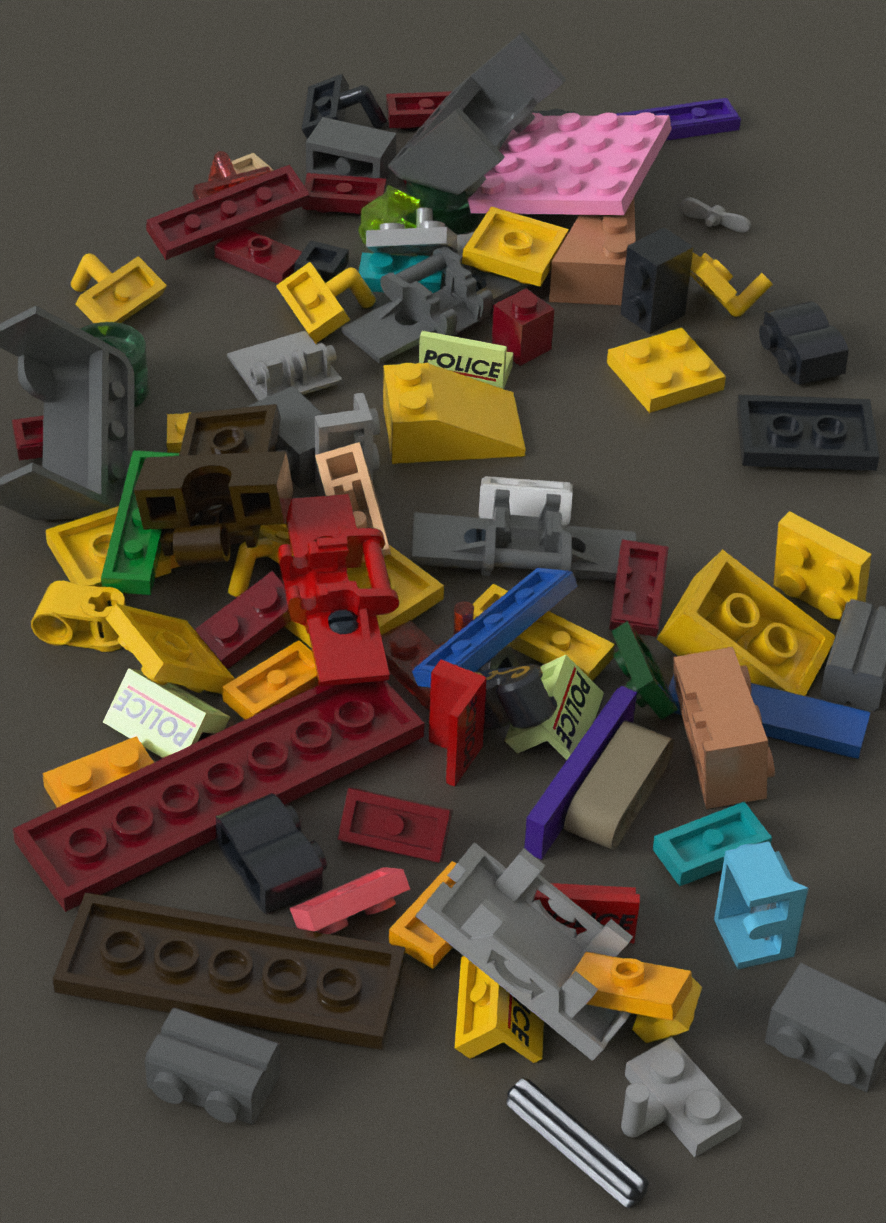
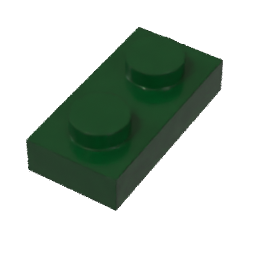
M626 621L611 632L619 648L617 652L613 653V656L623 673L628 678H632L626 683L628 689L637 692L636 703L641 708L649 705L661 720L677 711L678 708L651 649L631 624Z

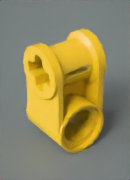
M55 581L47 588L31 620V628L39 639L48 644L90 648L101 652L119 650L122 648L117 640L119 635L107 622L106 617L115 603L126 606L124 595L121 591L112 587H95L74 584L68 581ZM108 601H111L112 606L108 605ZM100 632H103L104 638L101 637Z

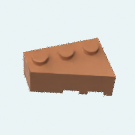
M634 198L624 215L578 216L552 261L549 302L621 305L627 246L636 242Z
M733 647L673 657L674 687L706 809L767 799V778L775 777L774 761L762 725L760 710L754 704L751 696V681L747 666H740Z

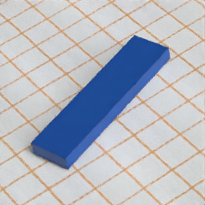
M536 568L417 665L412 671L417 685L431 688V672L441 659L476 672L578 586L573 572Z
M673 674L669 685V691L678 708V710L673 713L682 715L679 707L678 697L674 687ZM751 683V696L754 704L760 710L766 736L859 759L871 712Z

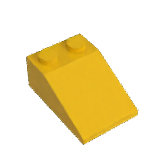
M430 363L384 365L383 408L392 464L525 456L526 449L514 392Z
M722 549L694 576L656 640L677 656L733 647L740 666H747L751 683L806 696L834 643L835 635Z

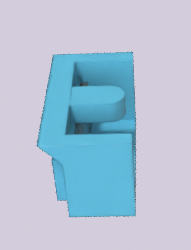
M769 841L759 844H744L736 849L725 851L714 921L737 970L795 956L809 888L793 880L780 852H774Z

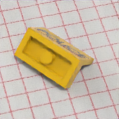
M465 956L461 957L455 1049L471 1059L504 1042L533 1063L541 1060L543 1054L544 1021Z

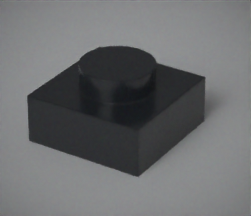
M310 240L295 261L294 270L296 272L311 262L323 281L327 283L344 271L349 263V250Z

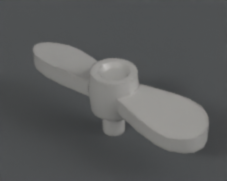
M691 197L684 199L679 205L680 211L685 216L705 219V224L708 227L721 224L736 232L744 233L749 231L752 226L746 217L726 213L725 209L720 205H715L711 208Z

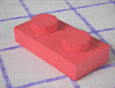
M383 867L291 907L290 911L298 929L331 934L349 925L347 917L363 910L366 915L375 914L396 904L394 896L410 890V886L403 869Z

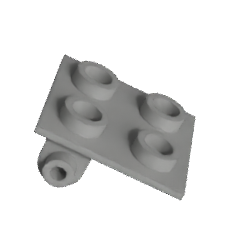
M306 331L227 353L228 359L258 401L291 386L304 395L342 383V378L331 365V363L337 360L334 347L332 345L325 346L323 343L316 345Z

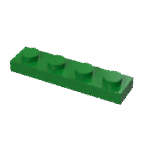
M133 450L101 576L102 587L116 588L122 593L151 595L162 548L160 542L162 529L143 530L134 488L146 457L179 456V453Z

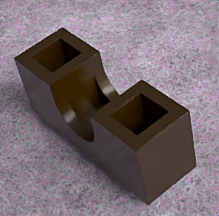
M286 451L146 457L134 488L143 530L189 527L198 512L214 505L233 506L237 526L285 524L294 492Z

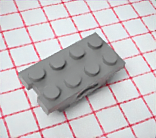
M474 842L447 875L456 882L454 886L450 888L442 882L415 916L593 1061L604 1050L631 1013L586 1005L598 989L577 971L573 974L572 972L585 952L616 957L627 946L633 936L612 919L605 926H602L539 874L545 865L523 848L511 864L505 868ZM537 890L550 898L548 903L557 915L569 922L574 923L577 920L586 931L577 935L576 929L568 928L556 921L544 909L540 900H534Z

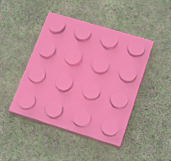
M649 112L617 116L615 113H603L598 116H580L577 113H566L561 116H543L540 113H532L535 118L524 130L517 133L513 129L499 149L505 158L484 175L487 178L485 182L469 196L470 212L487 213L490 207H495L515 214L624 215L672 130L669 115H654Z

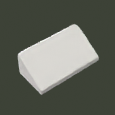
M488 476L482 478L479 501L480 518L492 519L495 490L501 489L510 490L511 515L539 517L545 504L546 494L561 495L559 512L562 513L561 525H568L570 523L573 484H570V482Z

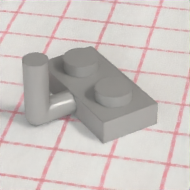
M418 208L416 209V228L405 229V225L400 223L380 224V230H366V247L374 253H415L416 255L430 256L435 249L441 246L457 252L458 235L448 227H445V223L433 221V209Z
M672 1037L626 1063L625 1077L631 1083L626 1089L621 1129L626 1136L631 1138L638 1137L660 1123L665 1122L696 1158L741 1130L743 1117Z

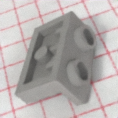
M364 393L354 394L352 411L315 416V455L360 442L373 481V470H379L380 466L378 449L376 444L373 443V436L380 434V423L376 408L369 409ZM315 457L316 489L319 496H326Z

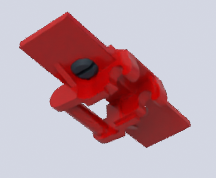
M349 494L292 498L286 517L290 545L283 544L279 547L278 560L291 621L304 625L307 634L309 633L319 687L389 680L390 674L376 615L389 614L395 611L400 603L397 592L391 589L382 551L385 546L383 532L377 528L356 527ZM363 555L371 586L369 589H359L356 581H349L347 568L361 567Z

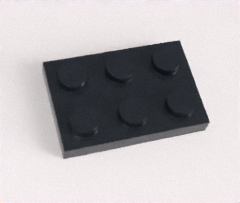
M738 395L737 417L742 466L877 471L879 451L870 399Z

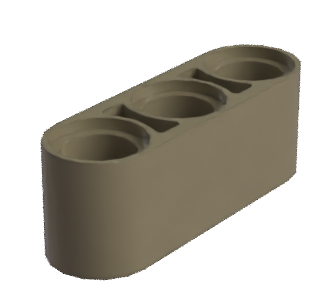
M627 720L624 721L575 794L567 811L564 830L614 851L623 840L663 776L673 752L674 740Z

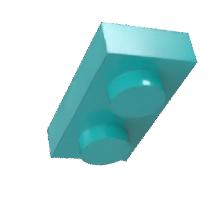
M362 252L359 273L372 292L384 293L380 282L382 276L388 273L397 274L429 258V256ZM439 271L419 282L432 293H435L442 288L444 273Z
M741 802L654 836L653 851L680 887L722 870L725 851L736 849L744 844H759L768 841L771 844L772 837L745 802Z

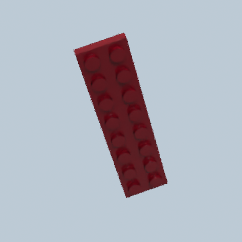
M386 680L320 687L318 685L13 828L14 841L60 906L67 912L81 905L85 893L102 895L216 839V816L271 793L275 794L284 805L424 737L425 723Z

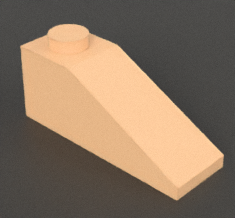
M360 442L315 455L325 495L349 494L356 527L377 528L381 530L385 539V546L382 549L383 556L391 554L380 506Z

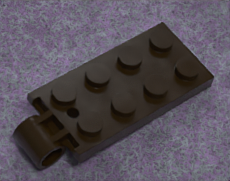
M277 404L189 413L179 456L275 452L281 421ZM214 505L198 512L189 527L162 529L160 542L164 556L175 555L179 566L227 562L231 555V544L246 542L247 548L257 547L261 525L237 526L233 506Z

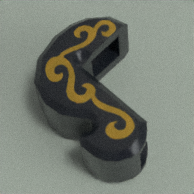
M510 646L504 647L475 672L487 677L484 730L502 728L509 724L519 729L534 727L552 717L558 706L555 697H549L541 680L543 672L540 666L535 664L519 666Z

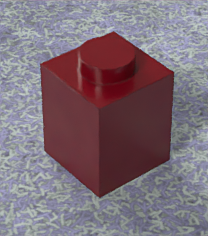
M526 288L494 304L492 344L507 346V352L513 353V361L519 366L552 350L555 309Z

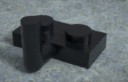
M343 74L308 87L302 131L308 139L322 117L344 122L346 108L358 103L362 105L374 128L384 126L387 123V119L368 86L361 85L349 90V84Z

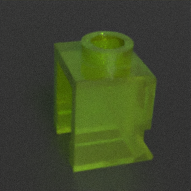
M388 185L386 193L361 209V225L358 231L362 243L366 244V230H380V224L400 223L405 225V229L416 228V225L402 218L420 207V200Z

